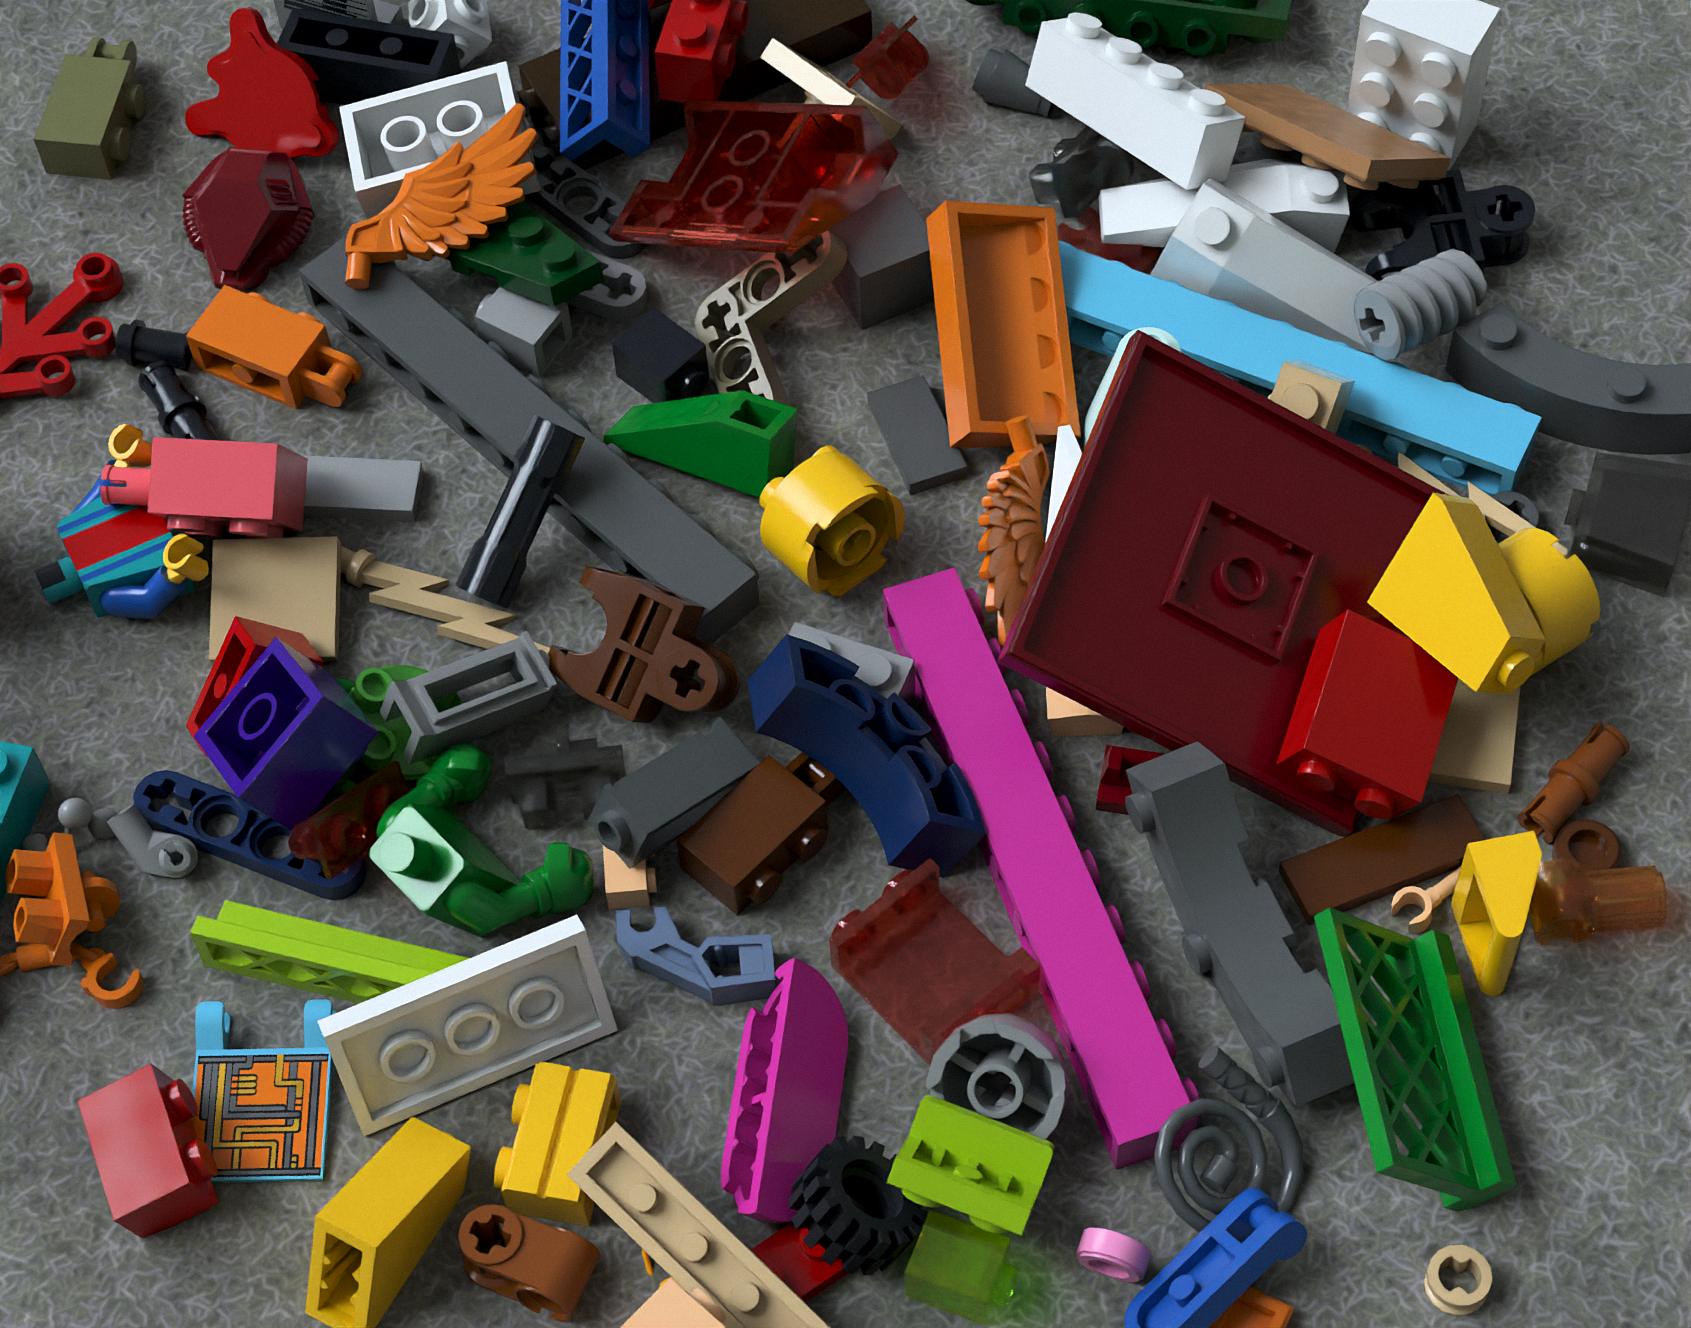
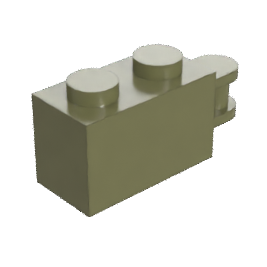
M93 37L88 45L85 56L65 55L34 137V142L46 173L112 180L118 161L124 162L127 160L131 148L129 129L133 118H142L146 106L145 89L143 85H138L134 72L137 50L133 41L122 40L120 45L106 44L104 38Z

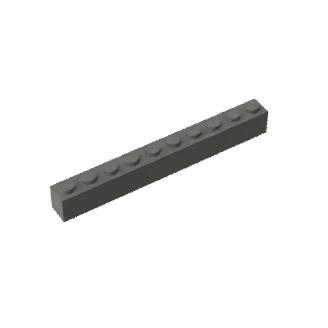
M347 235L299 269L308 304L507 478H510L514 469L515 453L533 414L584 437V443L566 481L557 488L547 512L615 572L656 582L704 606V612L693 637L711 645L760 605L757 584L759 575L755 566L745 554L738 550L729 551L715 538L710 526L700 516L696 514L688 516L674 504L671 495L659 481L653 478L647 481L635 471L629 459L619 447L612 443L606 446L591 433L588 424L579 413L573 409L565 411L551 399L548 390L539 379L533 375L525 377L514 368L510 359L499 345L492 341L486 344L473 333L468 321L459 311L453 308L446 310L434 299L430 289L417 276L409 278L396 267L393 260L385 263L371 264L370 282L367 289L356 290L349 288L345 284L348 262L345 252Z

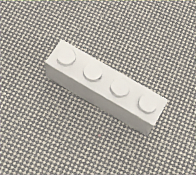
M1071 13L1068 15V18L1042 22L1025 84L1027 87L1186 190L1201 187L1210 178L1218 183L1227 180L1246 117L1225 105L1226 101L1221 95L1210 90L1199 89L1183 79L1182 71L1171 65L1154 61L1142 53V47L1139 44L1128 39L1117 38L1101 28V21L1091 15Z

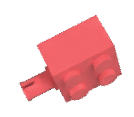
M153 437L151 469L105 465L101 474V480L110 481L112 484L127 485L126 487L100 486L101 499L105 505L127 504L148 506L147 513L168 520L167 529L184 531V534L187 536L222 538L224 527L229 528V533L245 535L246 539L283 538V531L303 532L308 459L274 443Z

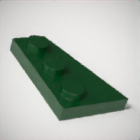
M524 201L505 207L508 213L507 221L486 225L489 230V236L486 239L469 238L471 243L467 250L449 248V256L443 258L450 261L453 271L470 276L475 271L497 277L499 287L554 307L604 281L601 262Z

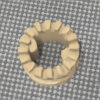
M1449 1245L1438 1250L1431 1258L1424 1279L1425 1292L1431 1303L1442 1312L1454 1316L1468 1315L1477 1311L1486 1301L1493 1280L1492 1271L1486 1258L1474 1248L1465 1245ZM1448 1266L1455 1273L1468 1269L1477 1280L1478 1288L1470 1294H1467L1460 1287L1454 1288L1449 1292L1440 1282L1439 1272Z

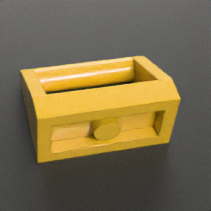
M1534 831L1467 843L1451 901V907L1478 986L1484 994L1489 996H1497L1504 991L1524 930L1542 858V851Z

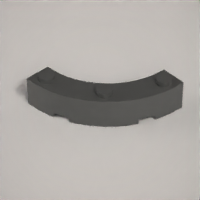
M1502 302L1453 330L1445 371L1471 392L1502 403L1517 405L1527 412L1541 416L1538 432L1580 446L1611 452L1642 455L1689 453L1691 449V363L1672 365L1627 363L1582 352L1537 331L1517 317Z
M1197 741L1126 769L1132 794L1125 798L1126 809L1138 833L1146 834L1168 895L1187 935L1182 937V946L1187 961L1197 975L1204 972L1208 973L1245 1042L1252 1051L1255 1067L1264 1084L1268 1088L1277 1085L1293 1104L1298 1107L1355 1083L1332 989L1317 969L1304 974L1296 962L1293 948L1298 947L1295 934L1282 912L1269 883L1262 877L1252 880L1238 844L1250 839L1237 806L1225 762Z

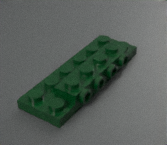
M1294 0L966 1L978 6H988L996 2L1005 3L1003 24L1017 26L1020 30L1027 33L1039 34L1041 24L1044 21L1068 18V15L1071 13H1084L1100 20L1102 23L1101 28L1117 38L1131 40L1139 44L1142 49H1151L1161 45L1183 48L1186 53L1195 56H1209L1214 53H1226L1230 34L1241 35L1243 39L1253 43H1268L1272 40L1284 41Z

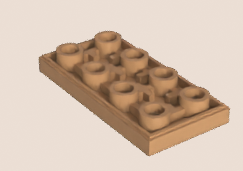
M1287 84L1205 85V90L1218 93L1225 99V105L1246 117L1242 128L1243 132L1256 131L1262 134L1260 142L1265 146L1283 151H1293L1295 149L1303 153L1301 161L1308 166L1322 170L1338 169L1345 173L1343 181L1353 187L1377 190L1380 182H1387L1398 187L1415 189L1418 188L1420 180H1440L1446 177L1450 157Z

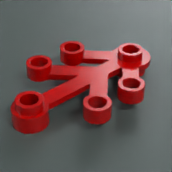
M98 252L83 256L78 261L73 272L74 281L28 323L27 298L33 292V283L29 273L23 265L18 263H9L0 267V298L2 299L0 399L40 393L50 396L64 395L74 387L76 382L71 364L65 357L87 354L90 357L98 358L110 354L115 349L116 335L110 321L103 317L86 319L79 325L77 332L52 335L88 301L101 303L118 295L123 287V277L115 260ZM102 271V272L99 273V274L90 275V274H92V273H94V272ZM12 281H20L15 285L7 286ZM104 334L100 339L90 340L95 335ZM41 360L37 364L35 371L10 373L20 363ZM54 373H63L57 378L48 379Z

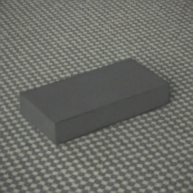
M924 375L867 393L870 410L910 495L967 477L966 462L959 448L950 447L948 425Z

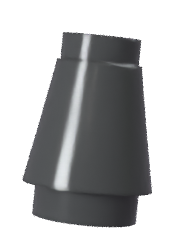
M994 49L988 51L973 84V91L984 95L983 102L1039 114L1046 118L1054 106L1052 102L1025 85L1030 69L1029 64L1007 49L1003 53Z

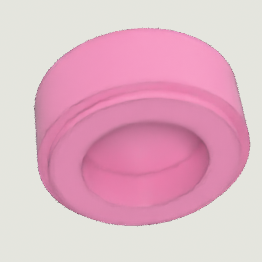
M1087 1228L1083 1231L1076 1257L1079 1263L1090 1271L1127 1283H1135L1144 1279L1151 1251L1139 1241L1121 1233L1101 1228Z

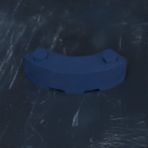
M786 634L748 680L756 733L772 737L802 751L831 772L851 792L877 831L885 851L888 866L944 878L986 834L979 808L959 766L955 763L947 768L940 755L926 739V735L932 729L895 692L886 699L870 685L855 676L859 669V666L817 644Z

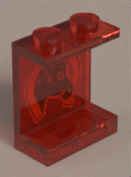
M931 858L913 872L908 869L897 874L887 884L882 896L863 912L857 909L848 913L839 921L832 932V936L829 938L831 966L929 1066H931L938 1048L957 1027L982 1015L1007 1013L1013 1015L1039 993L1040 964L1023 947L1007 958L939 892V866Z

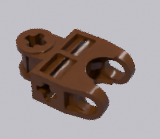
M585 567L579 583L593 591L592 598L602 606L607 618L606 633L601 643L595 649L586 653H577L564 647L551 645L548 652L549 670L580 696L631 722L652 723L659 713L663 702L681 711L699 710L703 712L719 711L733 702L738 694L741 682L740 671L736 662L728 653L693 637L704 612V606L653 581L601 568ZM696 669H698V676L706 680L702 690H700L701 684L693 678Z

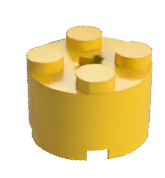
M827 445L817 450L811 458L798 465L786 477H777L771 480L765 486L759 498L760 506L765 509L760 524V537L763 546L811 590L820 594V591L826 590L832 596H842L880 569L887 561L880 552L883 550L889 537H892L898 543L904 527L905 512L900 499L848 455L841 453L832 445ZM818 545V546H820L824 551H820V550L814 549V547H816V546Z
M1537 528L1522 529L1498 544L1546 639L1534 658L1535 668L1531 675L1587 641L1593 635V632H1590L1591 625L1599 620L1601 611L1596 586L1583 562L1576 554L1566 559L1552 546L1559 539L1551 533Z

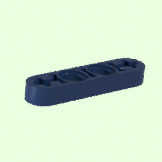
M168 770L154 772L144 777L133 794L134 804L152 830L183 836L189 839L198 850L323 899H346L355 894L364 884L367 874L362 853L356 843L344 836L305 821L294 833L243 802L235 794L178 772ZM171 792H174L178 804L182 808L191 811L189 823L184 811L174 806L164 805L159 812H156L152 800L155 797L165 799ZM228 813L239 818L236 829L227 836L216 838L204 832L208 821L218 814ZM285 835L296 840L294 850L282 859L272 860L261 855L263 845L274 836ZM312 845L311 848L315 859L323 863L335 865L340 857L344 858L348 872L336 871L330 879H326L322 866L318 862L307 859L310 846Z

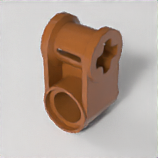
M495 1204L479 1206L469 1212L461 1222L458 1232L460 1249L463 1253L464 1270L472 1282L484 1289L518 1301L533 1312L540 1314L541 1308L553 1311L550 1318L560 1322L570 1320L601 1256L599 1250L590 1241L570 1230L548 1226L511 1211L504 1206ZM496 1240H503L505 1247L494 1244ZM480 1246L491 1249L488 1254L481 1253Z

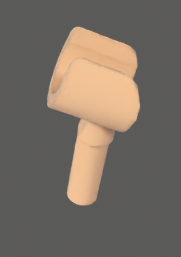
M1461 866L1436 885L1426 890L1409 886L1397 891L1392 900V916L1397 914L1407 904L1418 905L1423 909V913L1409 923V933H1420L1426 930L1431 924L1432 910L1455 891Z

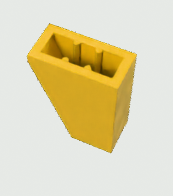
M1432 493L1367 603L1475 692L1512 695L1514 690L1524 684L1535 668L1534 658L1546 639L1478 505L1466 497Z
M413 1116L315 1216L305 1308L306 1314L331 1328H376L465 1191L471 1146Z

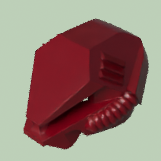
M229 147L206 166L182 195L184 198V213L182 217L184 219V230L187 232L186 236L189 238L193 249L202 252L204 259H207L210 278L215 288L222 289L224 285L239 291H245L247 288H258L266 280L270 266H278L287 260L290 255H293L295 250L299 249V245L303 244V240L307 237L306 233L309 232L311 221L315 217L304 181L295 163L286 153L272 150Z

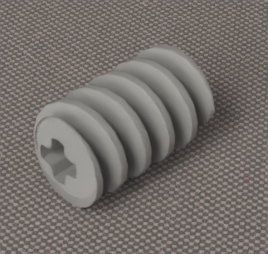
M1455 249L1441 252L1435 257L1423 260L1417 265L1407 267L1399 273L1389 275L1381 281L1367 285L1356 295L1354 316L1359 335L1367 349L1376 357L1383 360L1394 359L1401 352L1414 350L1419 344L1431 342L1437 336L1451 333L1454 328L1473 319L1476 307L1480 306L1486 298L1487 283L1479 266L1466 253Z

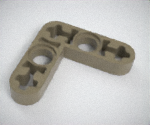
M813 223L800 228L792 235L813 236L798 246L777 245L776 247L794 249L773 248L710 294L701 303L696 312L695 328L699 340L706 345L707 361L720 394L744 390L790 406L762 331L833 281L843 270L848 255L847 246L841 237L819 223ZM780 275V285L777 292L771 298L762 301L761 293L765 283L770 278ZM726 326L728 332L734 336L730 337L721 330ZM751 353L752 360L748 371L742 377L733 379V369L737 360L741 356Z

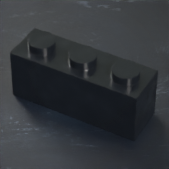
M292 8L277 41L279 46L296 53L311 66L319 80L313 81L318 92L319 101L348 105L461 74L455 37L451 33Z

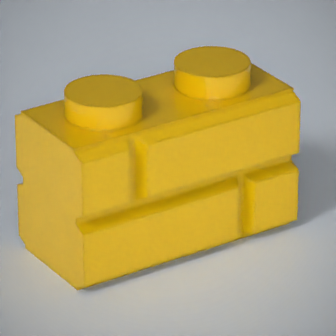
M541 1061L538 1064L536 1063L530 1085L520 1083L514 1096L511 1119L512 1124L519 1125L513 1148L503 1146L496 1161L494 1186L501 1189L506 1208L525 1216L589 1227L595 1202L566 1174L616 1122L622 1101L617 1077H614L611 1073L582 1068L577 1071L565 1065Z

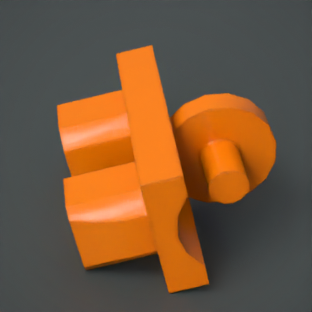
M53 832L45 852L13 850L4 875L7 893L38 896V899L21 897L13 922L16 942L47 945L51 965L71 966L74 959L71 946L72 941L86 929L89 932H98L104 929L106 925L105 919L113 917L120 909L121 899L119 890L115 883L106 878L96 877L95 873L91 871L80 873L72 834Z

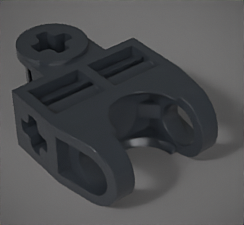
M1456 169L1447 171L1446 177L1440 180H1420L1418 188L1415 189L1402 188L1382 182L1377 190H1363L1353 199L1350 205V215L1354 228L1359 232L1402 228L1403 237L1406 241L1393 245V250L1377 255L1366 266L1365 273L1377 281H1381L1384 279L1381 277L1387 273L1401 272L1407 267L1417 265L1423 260L1435 257L1437 254L1450 249L1466 253L1474 259L1482 272L1484 267L1516 263L1528 251L1529 236L1526 230L1533 223L1535 204L1525 191L1509 185H1498L1488 189L1466 191L1461 171ZM1433 185H1438L1440 193L1437 196ZM1501 200L1499 214H1495L1497 201ZM1385 205L1391 207L1374 213L1365 214L1367 210L1376 206ZM1509 237L1507 251L1503 254L1505 238Z

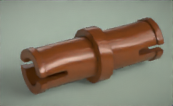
M1602 722L1596 723L1591 728V732L1567 760L1560 759L1552 766L1548 773L1550 779L1531 803L1518 814L1519 824L1528 831H1534L1536 837H1539L1545 831L1546 834L1542 837L1544 842L1548 844L1553 842L1557 833L1581 805H1590L1599 795L1600 789L1598 784L1630 749L1626 737L1612 725L1607 724L1604 727Z

